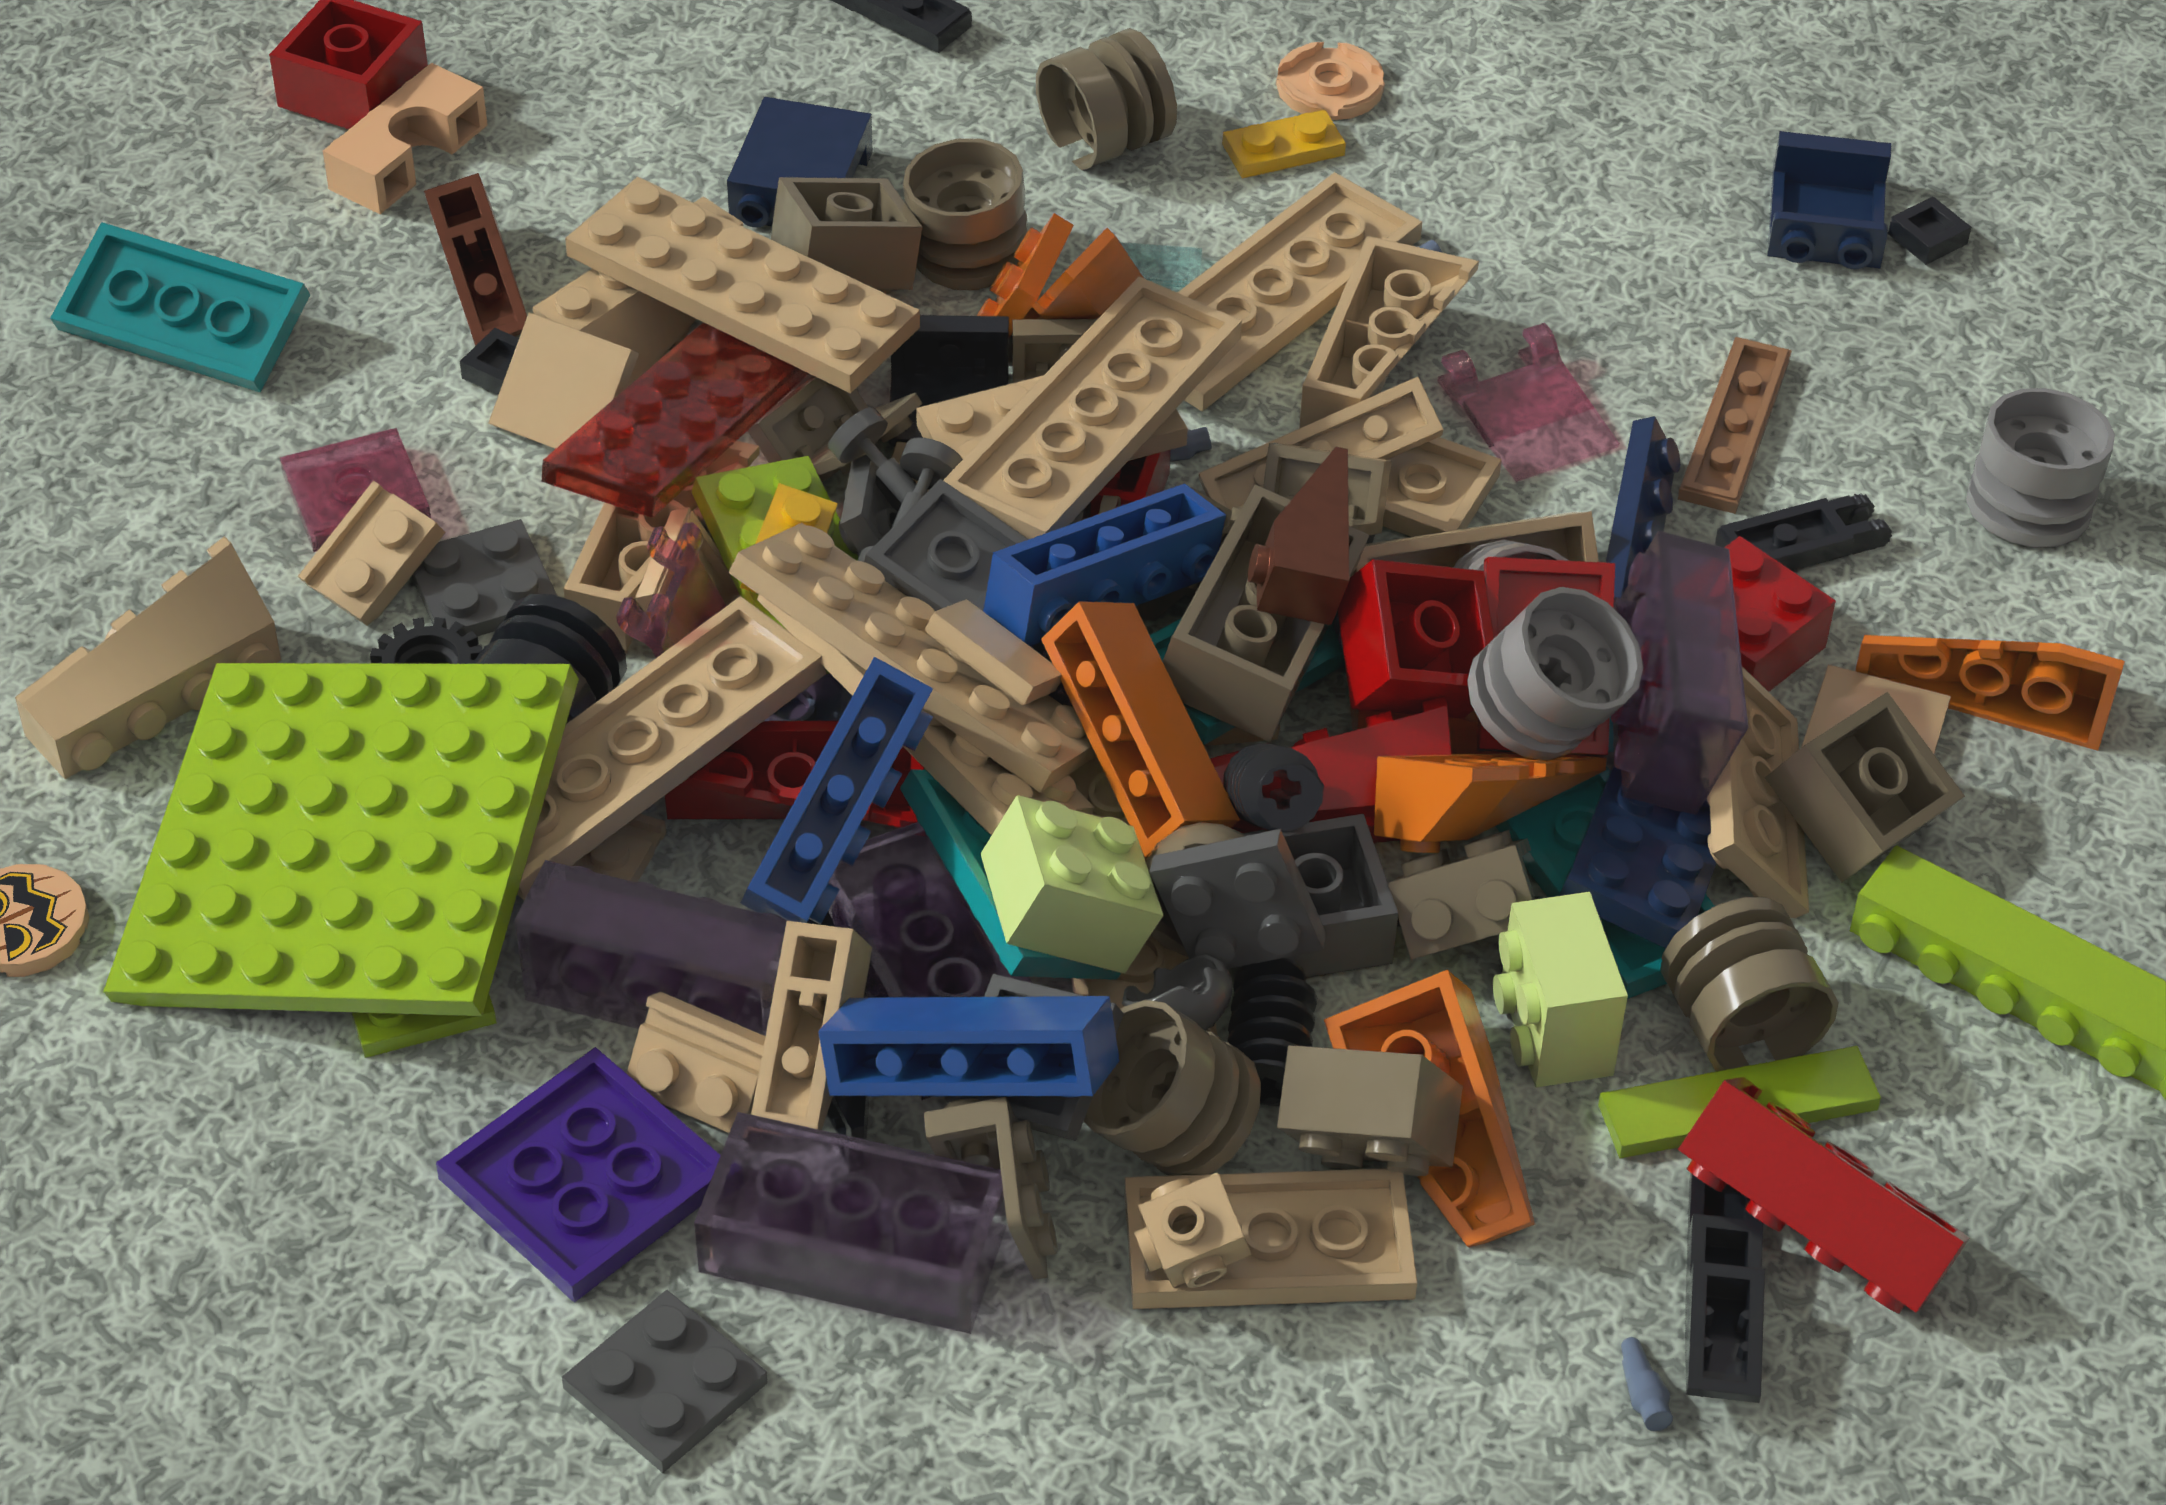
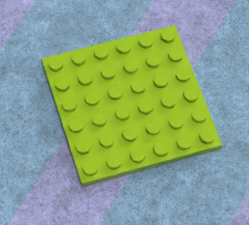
M216 663L103 992L111 1002L150 1007L482 1016L579 678L571 664Z

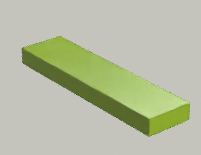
M1851 1046L1600 1093L1598 1106L1620 1159L1679 1148L1722 1082L1727 1079L1745 1077L1763 1090L1757 1099L1761 1104L1766 1106L1768 1102H1771L1783 1109H1790L1808 1123L1876 1111L1879 1109L1881 1096L1858 1046Z

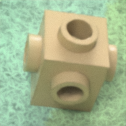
M1218 1172L1193 1183L1187 1178L1168 1182L1151 1193L1152 1200L1138 1205L1147 1226L1134 1232L1150 1272L1163 1267L1172 1287L1185 1282L1189 1288L1204 1286L1225 1275L1227 1265L1252 1255Z

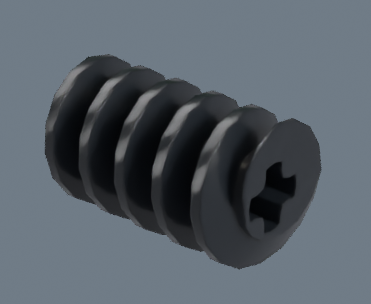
M1256 743L1244 747L1231 758L1224 771L1223 786L1238 817L1269 831L1281 829L1282 832H1289L1303 827L1315 817L1323 802L1324 784L1318 777L1315 766L1307 756L1292 748L1267 743ZM1274 776L1279 777L1281 787L1270 791V798L1263 796V785L1273 783Z
M1280 958L1242 966L1237 970L1234 980V995L1231 1002L1232 1013L1228 1025L1229 1036L1227 1043L1238 1048L1254 1062L1261 1082L1260 1104L1280 1106L1288 1045L1313 1046L1311 1036L1315 1026L1313 1013L1315 1012L1318 998L1314 988L1306 983L1307 977L1303 968L1291 959Z

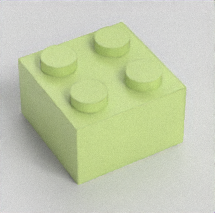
M1017 795L980 853L1006 944L1125 974L1163 917V912L1134 826L1127 825L1120 819L1114 817L1101 818L1069 809L1056 801L1042 802Z
M1583 892L1511 903L1508 931L1499 934V952L1503 967L1502 974H1497L1493 977V993L1498 1012L1501 1015L1510 1013L1514 1023V1027L1511 1028L1510 1041L1516 1065L1518 1067H1529L1535 1088L1614 1076L1628 995L1591 893Z

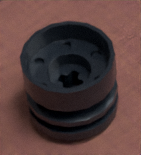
M529 594L514 602L504 621L495 630L490 643L484 646L473 664H571L579 680L566 724L615 689L627 671L626 653L615 632L595 613L575 601L553 594Z

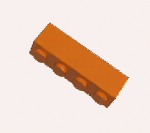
M1079 601L1041 640L1054 667L1061 673L1060 680L1129 825L1134 826L1144 856L1148 857L1158 842L1180 827L1201 822L1223 824L1232 828L1240 819L1135 604Z

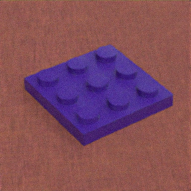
M596 1047L436 1162L438 1179L574 1303L733 1182L732 1164Z

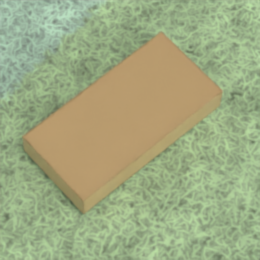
M967 599L934 611L925 628L929 636L1021 705L1028 704L1055 692L1061 683V673L1054 667L1053 663Z

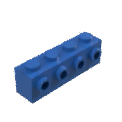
M1184 483L993 552L983 612L1027 645L1033 646L1041 643V638L1079 601L1134 603L1135 606L1201 582L1219 551L1226 514Z
M876 657L872 659L747 887L740 904L785 928L787 921L807 923L808 919L821 925L840 890L828 883L840 860L853 866L871 833V830L860 825L871 803L884 809L903 774L891 767L902 746L912 751L916 750L933 718L932 715L922 710L933 688Z
M1110 996L849 998L818 1031L830 1096H1093L1120 1061Z

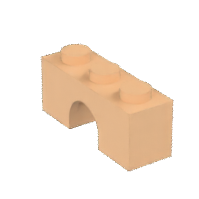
M430 63L323 150L328 189L378 214H382L416 185L412 147L420 145L434 146L453 155L487 126L483 86Z

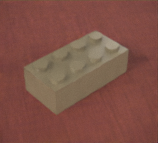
M1255 484L1172 635L1163 664L1183 704L1271 742L1329 625L1257 611V584L1248 582L1251 554L1256 544L1265 546L1274 520L1291 500ZM1350 526L1349 579L1354 575L1369 538L1368 534Z

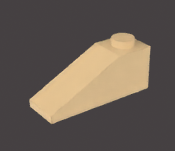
M793 921L786 922L750 1124L752 1126L820 1135L833 1096L829 1095L818 1031L849 998L864 997L872 947L854 929Z

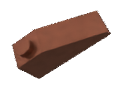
M479 173L424 190L475 346L494 328L513 336L521 335L527 319V313L489 197Z
M1335 447L1274 520L1265 546L1259 544L1254 546L1248 568V582L1257 584V611L1332 625L1349 583L1348 449Z

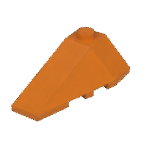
M1106 228L1040 297L1023 319H1098L1139 276L1144 277L1117 237Z
M1864 635L1855 671L1951 696L1948 709L2099 751L2125 661L2062 643Z
M1517 753L1378 756L1374 835L1401 839V851L1440 852V841L1469 840L1605 771L1607 757L1564 755L1548 761L1525 758Z
M1447 969L1324 1019L1334 1049L1421 1054L1463 1086L1453 1168L1429 1166L1428 1175L1417 1177L1420 1180L1421 1186L1467 1247L1485 1244L1535 1225L1492 1050L1472 990Z

